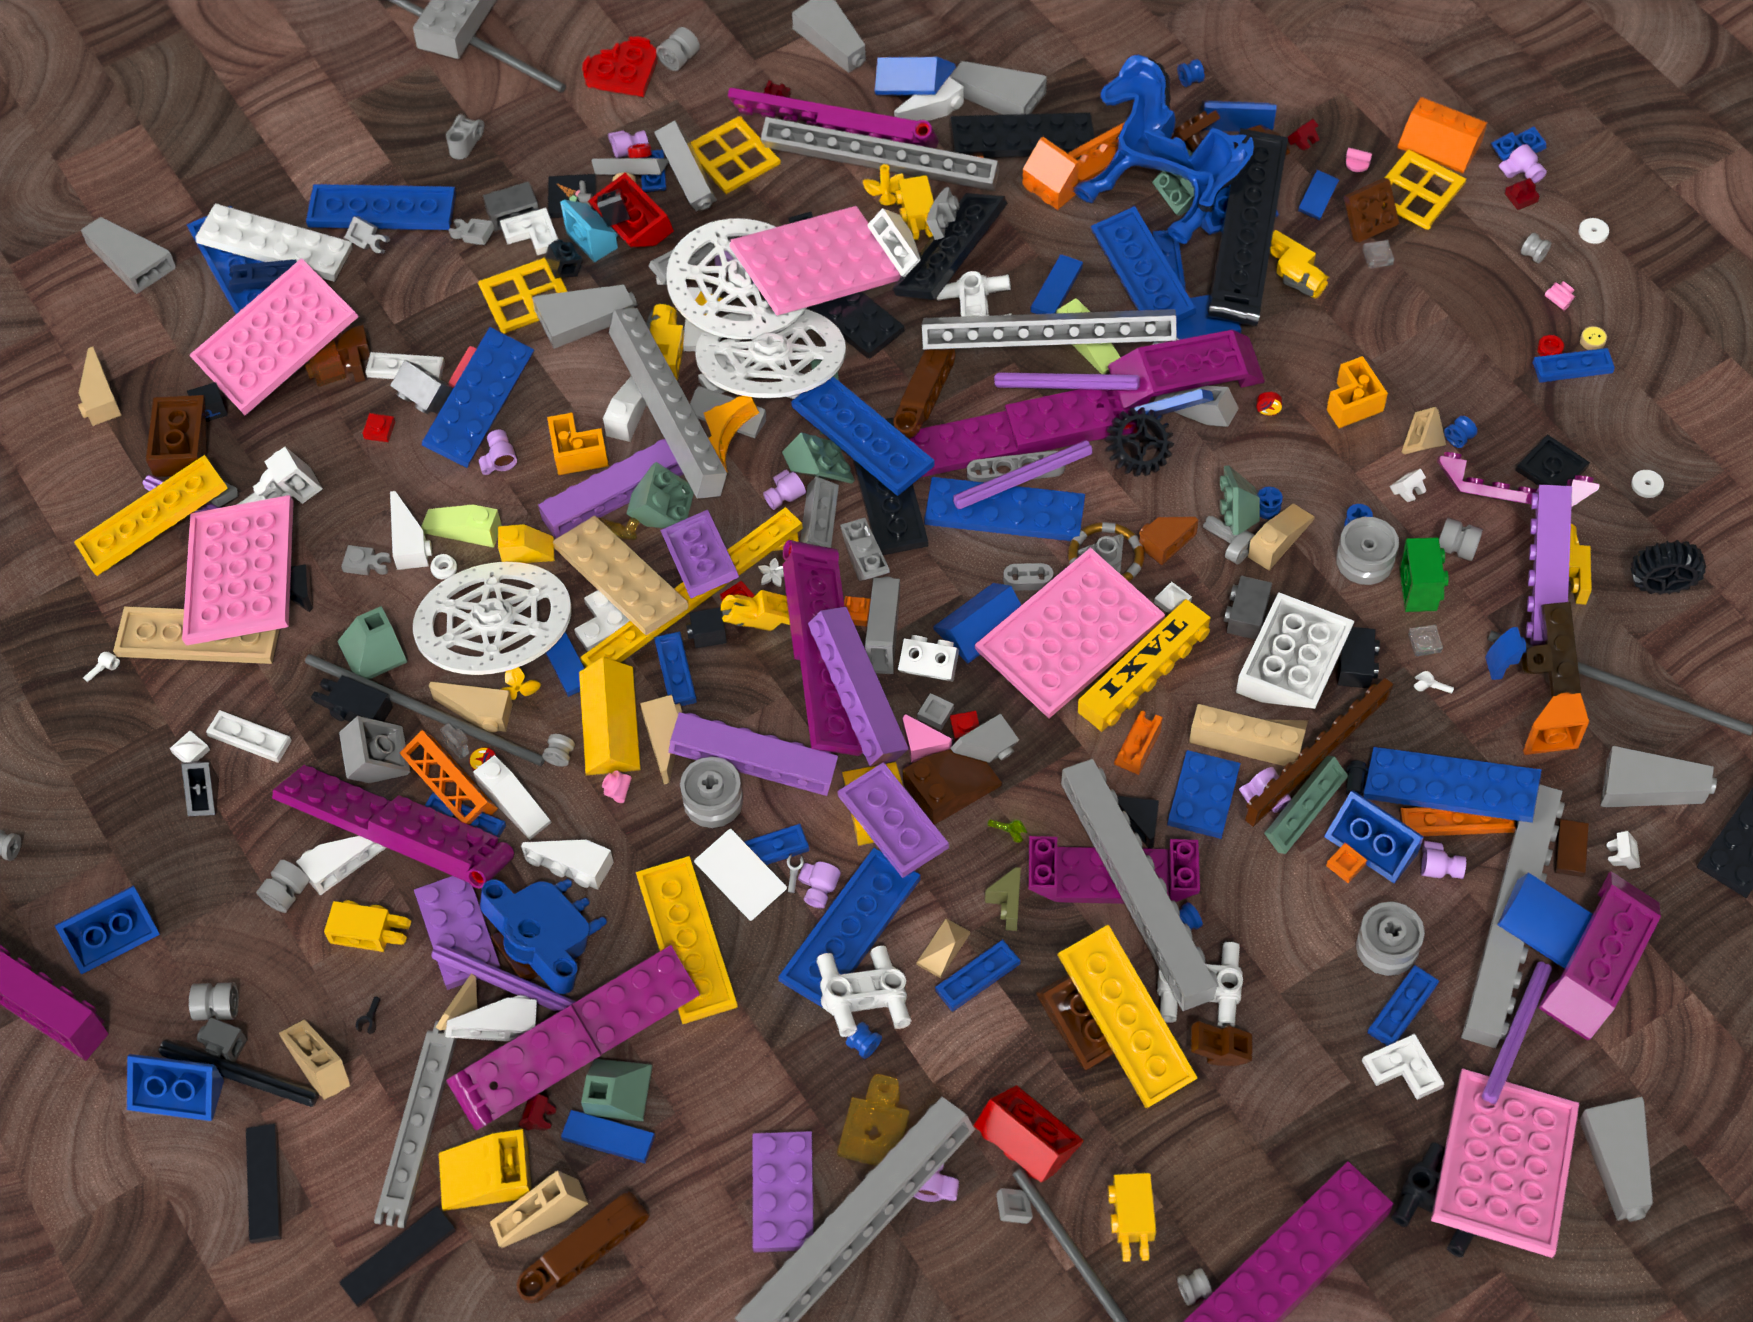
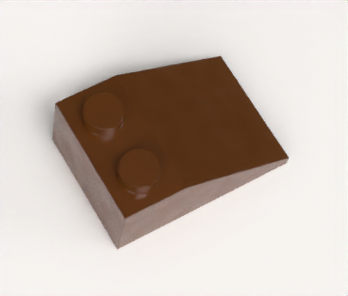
M204 395L153 397L146 461L153 476H173L203 455H207Z
M951 749L925 756L903 769V785L934 825L1002 786V782L987 762L953 753Z
M1069 974L1036 992L1048 1017L1084 1070L1091 1068L1114 1054Z

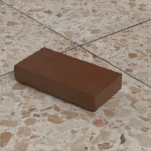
M1560 819L1558 824L1555 873L1584 877L1586 873L1589 823Z

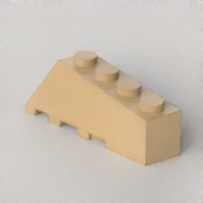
M1198 704L1189 743L1286 766L1289 762L1294 764L1298 760L1308 720L1258 719Z

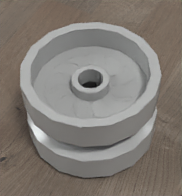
M1361 517L1348 523L1341 533L1336 554V564L1341 574L1348 580L1362 585H1373L1386 579L1394 567L1395 557L1399 548V537L1395 529L1386 521L1376 517Z
M712 756L700 758L691 763L683 772L680 787L684 809L691 821L702 827H722L732 822L741 812L743 795L740 776L732 763L723 758Z
M1383 902L1371 907L1363 916L1357 936L1356 949L1358 957L1367 968L1385 976L1399 975L1409 970L1416 962L1425 934L1423 922L1415 911L1404 904Z

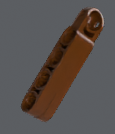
M955 348L925 349L894 417V427L908 439L915 437L919 433L924 421L929 419L953 367Z
M631 1191L622 1194L521 1273L517 1281V1291L520 1298L528 1303H537L555 1289L564 1287L643 1226L649 1219L650 1214L639 1204L638 1199Z

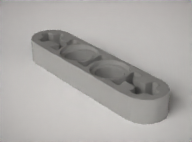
M1059 451L973 460L967 466L968 481L987 482L1003 475L997 471L999 466H1007L1011 469L1009 471L1011 472L1022 467L1025 463L1035 462ZM1066 465L1033 479L1060 476L1064 473ZM975 470H980L982 475H977Z

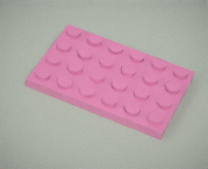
M857 206L731 239L729 246L777 316L893 283L901 278L900 273L867 225L869 223Z
M301 258L189 356L213 382L217 383L218 387L237 408L246 415L357 319L358 315Z
M290 495L190 514L182 640L186 645L289 627L293 500Z
M1089 548L977 642L975 649L1045 716L1051 718L1165 619V614L1092 548Z
M1462 1069L1459 1076L1431 1221L1553 1258L1557 1248L1579 1103L1505 1082L1497 1103L1491 1104L1482 1098L1489 1076Z

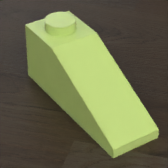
M1077 298L1057 310V313L1090 312ZM1112 343L1072 344L1101 374L1108 373V365L1121 358Z
M463 505L428 509L421 528L424 534L494 548L498 538V526L502 525L498 509L478 505Z

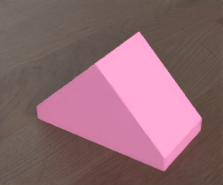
M907 714L904 715L903 733L909 748L908 752L912 764L925 756L951 749V738Z

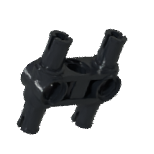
M1432 1142L1421 1163L1415 1164L1409 1172L1401 1188L1402 1198L1392 1216V1220L1396 1224L1407 1227L1418 1206L1433 1214L1440 1173L1437 1170L1441 1165L1445 1148L1442 1145ZM1413 1181L1422 1182L1426 1188L1415 1186ZM1456 1229L1447 1250L1461 1258L1464 1256L1473 1237L1478 1235Z

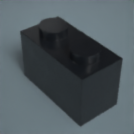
M1352 627L1339 655L1338 686L1369 688L1372 680L1378 678L1379 663L1374 662V656L1379 655L1380 640H1375L1376 629Z

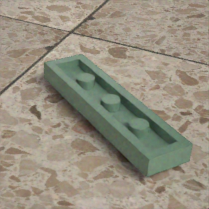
M1335 756L1325 757L1265 831L1264 834L1278 853L1286 854L1348 777Z

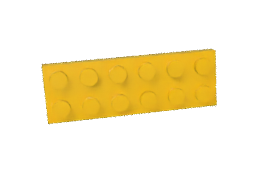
M203 455L74 541L90 569L98 576L192 512L198 510L211 499L219 496L228 487L206 456Z
M690 856L636 872L659 950L662 951L668 946H672L700 993L698 997L678 1008L682 1024L738 1008Z
M1109 924L1057 954L1145 1108L1152 1106L1197 1079L1196 1074Z

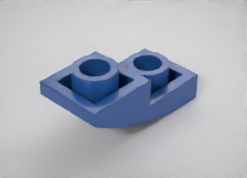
M1532 127L1516 136L1511 132L1492 142L1491 146L1501 160L1506 161L1512 152L1522 145L1527 144L1535 153L1546 149V142L1536 128Z
M652 150V155L644 158L664 159L663 150ZM665 168L660 175H641L642 190L644 192L666 190Z
M1317 170L1298 211L1320 221L1339 179Z
M1512 627L1500 636L1485 656L1492 680L1502 679L1509 665L1519 664L1523 653L1526 652V642L1524 637L1520 636L1518 627Z

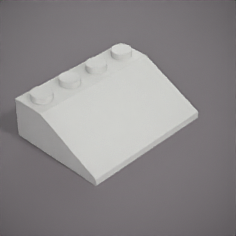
M1278 592L1239 675L1236 693L1262 703L1315 709L1354 621Z

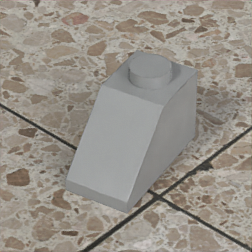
M999 714L960 737L951 747L953 753L990 763L998 757L1002 761L1014 752L1012 747L1019 739L1004 717Z

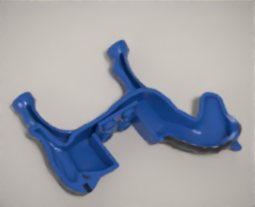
M1139 54L1132 55L1123 64L1119 76L1107 84L1101 91L1102 101L1109 106L1134 100L1132 113L1124 123L1119 135L1118 150L1112 161L1102 172L1091 179L1080 181L1073 189L1075 194L1083 201L1093 203L1100 192L1112 190L1121 174L1134 165L1182 176L1191 182L1195 198L1185 216L1169 226L1168 233L1177 242L1187 244L1192 238V233L1201 227L1207 212H1213L1217 194L1223 188L1236 182L1250 169L1255 157L1253 139L1247 135H1228L1219 129L1212 128L1190 157L1183 140L1177 137L1173 140L1170 139L1175 128V115L1170 110V78L1164 66L1151 58Z

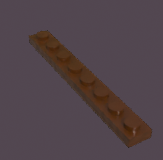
M1384 678L1378 685L1372 684L1361 701L1356 699L1345 716L1339 715L1328 732L1322 731L1311 748L1309 746L1305 747L1294 764L1289 762L1277 780L1271 779L1260 796L1256 794L1250 799L1246 805L1248 812L1245 821L1254 827L1326 756H1329L1388 700L1393 683Z

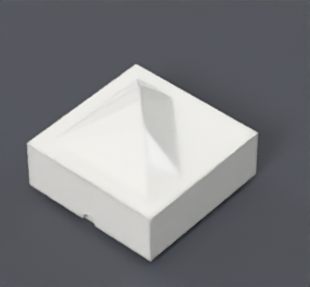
M1171 582L1155 597L1154 603L1170 614L1185 599L1191 602L1192 596Z
M191 731L170 748L171 752L182 762H198L200 758L210 751L208 745Z

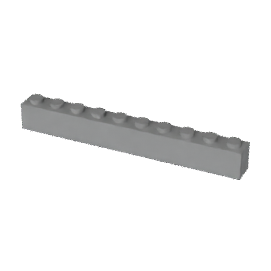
M769 117L765 118L761 135V142L766 148L875 169H880L881 165L887 164L891 172L917 177L927 175L928 179L995 191L1000 170L997 160Z
M637 308L614 309L609 334L696 498L721 496L727 472Z
M1175 309L923 318V349L1177 341Z
M1093 759L1063 769L1061 785L1182 1011L1214 1000L1218 987L1217 977L1212 970H1208L1203 951L1200 947L1196 948L1192 941V932L1189 926L1183 924L1180 919V912L1176 902L1169 899L1164 880L1157 877L1154 871L1153 860L1149 855H1145L1140 836L1137 833H1133L1127 813L1121 811L1115 791L1109 789L1106 783L1103 769L1101 767L1098 768Z
M1539 785L1533 823L1517 821L1461 1037L1463 1039L1495 1049L1500 1039H1506L1510 1023L1505 1022L1506 1014H1512L1516 1001L1515 997H1511L1513 988L1518 989L1522 977V972L1517 971L1519 963H1525L1529 948L1524 946L1523 941L1497 924L1519 878L1529 872L1544 883L1546 881L1547 874L1542 873L1544 865L1549 866L1553 850L1548 849L1550 841L1555 842L1559 826L1554 825L1555 819L1561 818L1565 805L1564 802L1560 801L1563 792L1561 790Z
M941 1097L936 1104L928 1109L921 1120L908 1130L906 1136L887 1153L886 1157L877 1167L867 1174L862 1183L847 1195L845 1201L825 1219V1222L818 1230L805 1240L803 1246L783 1264V1267L774 1277L763 1285L759 1293L743 1306L740 1313L734 1319L737 1322H797L974 1132L975 1128L968 1116Z

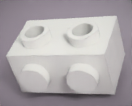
M912 635L911 639L904 638L898 670L902 673L953 682L959 650L953 647L954 643L950 641L938 640L937 644L928 643L926 637ZM919 652V656L913 659V654ZM946 656L945 662L939 663V659Z

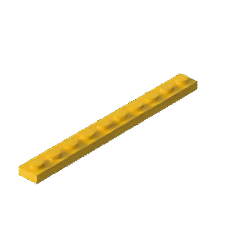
M786 507L727 549L738 575H741L803 529L802 522ZM682 582L674 590L687 601V610L648 635H645L629 621L581 656V662L585 667H588L600 658L605 657L621 663L727 584L690 598Z

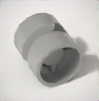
M680 27L670 35L669 39H666L657 47L656 52L659 60L665 67L672 71H677L687 62V59L692 58L699 51L700 44L690 30Z
M1447 518L1439 539L1440 548H1444L1445 553L1448 554L1455 551L1458 557L1472 561L1483 529L1470 524L1467 527H1463L1461 521Z
M280 860L271 872L272 879L266 878L256 893L270 907L279 912L286 913L296 900L294 894H300L310 880L300 868L288 861Z
M197 983L191 986L189 1011L193 1021L209 1020L213 1016L217 1020H233L237 1017L239 996L236 983H217L215 987L211 983Z

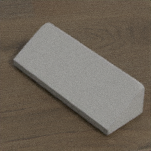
M661 158L592 159L594 172L597 175H616L623 172L632 175H660L669 162L668 159Z
M698 386L690 406L698 419L706 421L704 412L735 398ZM757 406L759 414L745 422L737 432L756 438L766 422V410Z
M817 476L808 484L800 542L831 548L839 485Z

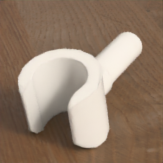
M102 652L96 667L83 678L89 682L105 667L111 671L115 670L120 660L110 652Z
M1424 671L1415 677V679L1420 680L1414 684V688L1418 691H1424L1428 687H1432L1452 694L1454 687L1434 680L1433 675L1429 671Z

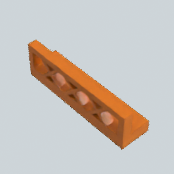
M1124 123L1068 153L1074 159L1081 156L1077 160L1079 161L1078 183L1095 177L1109 165L1118 150L1119 137L1117 139L1116 137L1120 135Z
M421 730L399 753L459 821L470 825L482 812L491 816L498 809L442 745L427 732ZM421 744L424 748V760H414L410 754ZM439 764L441 766L440 778L429 777V765ZM447 782H455L457 784L456 796L445 795V784ZM471 800L476 807L465 817L461 813L462 801Z

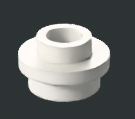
M447 554L436 556L431 563V572L438 579H447L457 571L456 561Z

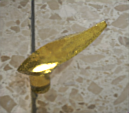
M631 517L625 527L620 523H613L609 520L598 518L615 535L629 540L637 539L634 533L639 524L637 519Z

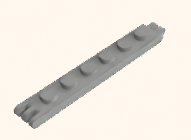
M438 1020L435 1022L433 1031L428 1030L425 1036L375 1214V1224H382L385 1213L388 1214L386 1218V1225L388 1226L394 1225L397 1215H399L397 1225L400 1228H405L457 1041V1038L445 1037L446 1030L442 1032V1030L436 1028Z

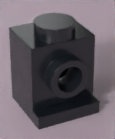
M558 239L548 245L545 259L555 279L578 276L582 257L578 256L572 242H563V240Z

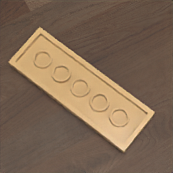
M595 515L553 541L554 548L645 635H648L688 609L687 601Z
M124 606L113 650L116 657L272 664L279 629L186 645L182 640L184 609Z

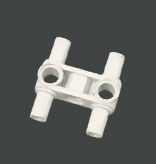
M975 271L966 272L957 282L946 284L937 296V300L959 298L961 317L990 316L988 315L987 295L997 291L1011 290L1009 274L987 278V276L980 275Z
M1225 942L1223 944L1221 966L1206 964L1208 970H1212L1218 980L1215 998L1209 1002L1219 1003L1218 1026L1220 1028L1235 1027L1236 1005L1241 1000L1243 973L1241 968H1239L1240 945L1235 942ZM1159 968L1157 992L1161 997L1160 1014L1165 1022L1173 1023L1177 1019L1178 1002ZM1230 982L1234 984L1235 987L1226 988L1225 986H1223L1222 983Z
M877 946L871 950L870 956L875 970L841 975L838 973L833 954H822L816 960L822 977L820 984L823 994L821 1005L831 1015H834L840 1036L848 1037L856 1033L857 1027L851 1013L854 1011L888 1007L896 1029H902L910 1025L911 1018L905 1004L907 998L904 988L906 977L900 970L892 966L886 946Z

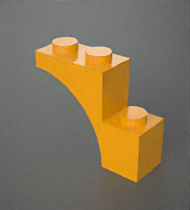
M738 396L732 401L715 406L703 413L712 435L708 439L727 473L726 453L732 437L745 422L759 414L757 405L752 397Z

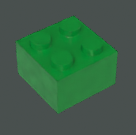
M1439 538L1406 539L1399 565L1405 612L1437 611L1440 601L1444 600V586H1448L1449 576L1448 571L1443 570L1445 550L1440 548Z

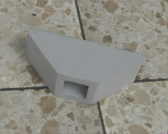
M865 518L840 525L851 564L859 581L890 573L889 567Z

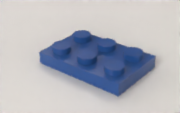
M1187 750L1167 826L1222 839L1241 763Z

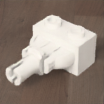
M284 447L265 461L268 469L263 473L260 481L253 486L254 493L236 505L287 495L293 496L303 504L323 488L312 469L288 448Z

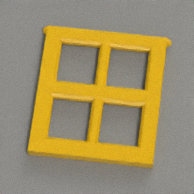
M742 116L728 121L691 142L702 168L725 194L781 164V160L770 148H766L763 145L761 138L749 127ZM737 128L748 140L732 149L721 136ZM715 140L725 153L709 161L698 148ZM755 147L766 161L750 169L739 156ZM733 160L744 173L727 181L716 168Z
M1409 149L1385 176V178L1390 179L1391 185L1394 183L1410 191V194L1400 205L1395 203L1397 215L1426 230L1431 228V224L1466 183V178ZM1410 162L1428 171L1418 184L1400 176ZM1433 175L1452 183L1442 196L1423 188ZM1417 195L1434 204L1425 217L1406 209Z
M545 258L484 280H479L478 282L497 325L503 334L539 321L533 306L532 297L534 295L551 289H555L556 293L568 292L562 279H555ZM545 269L551 282L529 290L523 276ZM513 280L519 294L497 301L492 287ZM523 300L529 314L507 321L501 307Z

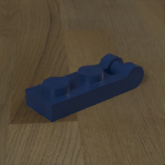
M297 259L233 265L230 267L229 272L232 278L229 281V290L233 293H241L244 289L269 287L297 262Z

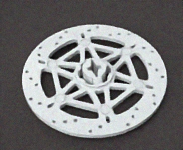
M724 219L705 224L687 234L673 250L667 265V288L671 300L678 311L700 329L731 339H754L766 333H777L793 324L807 307L778 316L775 313L768 314L766 309L770 305L766 300L762 301L759 289L755 283L752 285L753 280L729 247L730 242L727 238L730 236H746L776 227L751 219ZM710 242L714 244L715 248L698 265L688 264L692 256L701 247ZM724 251H728L734 260L728 262ZM716 255H719L722 266H707ZM727 272H728V282L726 281V273H727ZM703 273H719V277L717 278ZM686 279L696 280L707 301L704 306H700L692 298L686 285ZM704 282L719 285L713 295H710ZM723 291L729 294L721 301H717ZM754 295L756 306L747 298L748 296ZM738 297L746 307L727 304ZM719 311L749 314L753 316L754 320L733 321L720 318L716 314Z
M771 306L766 309L768 314L775 313ZM806 309L794 324L781 330V332L777 334L766 333L752 339V341L739 342L742 339H730L728 342H719L723 337L704 331L698 339L695 350L696 362L701 373L714 385L738 395L776 398L800 394L828 381L842 366L845 359L846 346L841 331L834 323L824 316ZM733 312L721 317L733 321L754 320L752 315ZM812 329L823 338L826 346H815L806 331ZM798 338H802L806 345L794 343ZM715 355H726L735 370L732 372L724 370L717 362ZM735 356L747 358L743 363L740 364L735 358ZM802 359L795 366H791V363L789 361ZM814 359H822L821 363L810 372L802 376L796 374ZM784 364L786 370L781 369L779 366ZM766 367V368H771L773 371H759V370H761L762 368ZM748 377L781 379L782 381L755 382L745 379H747Z
M520 562L483 564L452 575L425 596L414 616L413 635L416 645L423 656L445 670L470 675L504 672L535 660L557 643L569 624L571 601L568 591L560 579L543 568ZM502 579L521 580L535 587L527 590L503 584L500 581ZM484 582L483 586L456 600L449 599L466 587ZM495 591L497 598L489 599L490 592ZM505 591L517 595L504 600L501 592ZM483 594L479 603L468 602ZM546 597L550 601L551 612L547 622L537 621V601ZM518 602H521V603H520L519 605H517L516 607H513V606H512L513 604H516V603H518ZM531 606L530 618L519 614ZM459 609H467V610H471V612H470V613H466V612H464V611H462V610H459ZM439 612L447 613V633L436 637L434 634L436 615ZM457 616L466 620L456 628H453V617ZM518 621L525 625H515L513 623ZM467 628H472V630L462 633ZM504 632H518L502 641ZM481 635L483 643L480 644L467 639ZM528 635L535 636L531 641L515 650L503 654L500 653L502 649ZM487 636H496L494 643L490 644ZM458 645L484 652V655L481 657L466 656L455 653L448 648Z

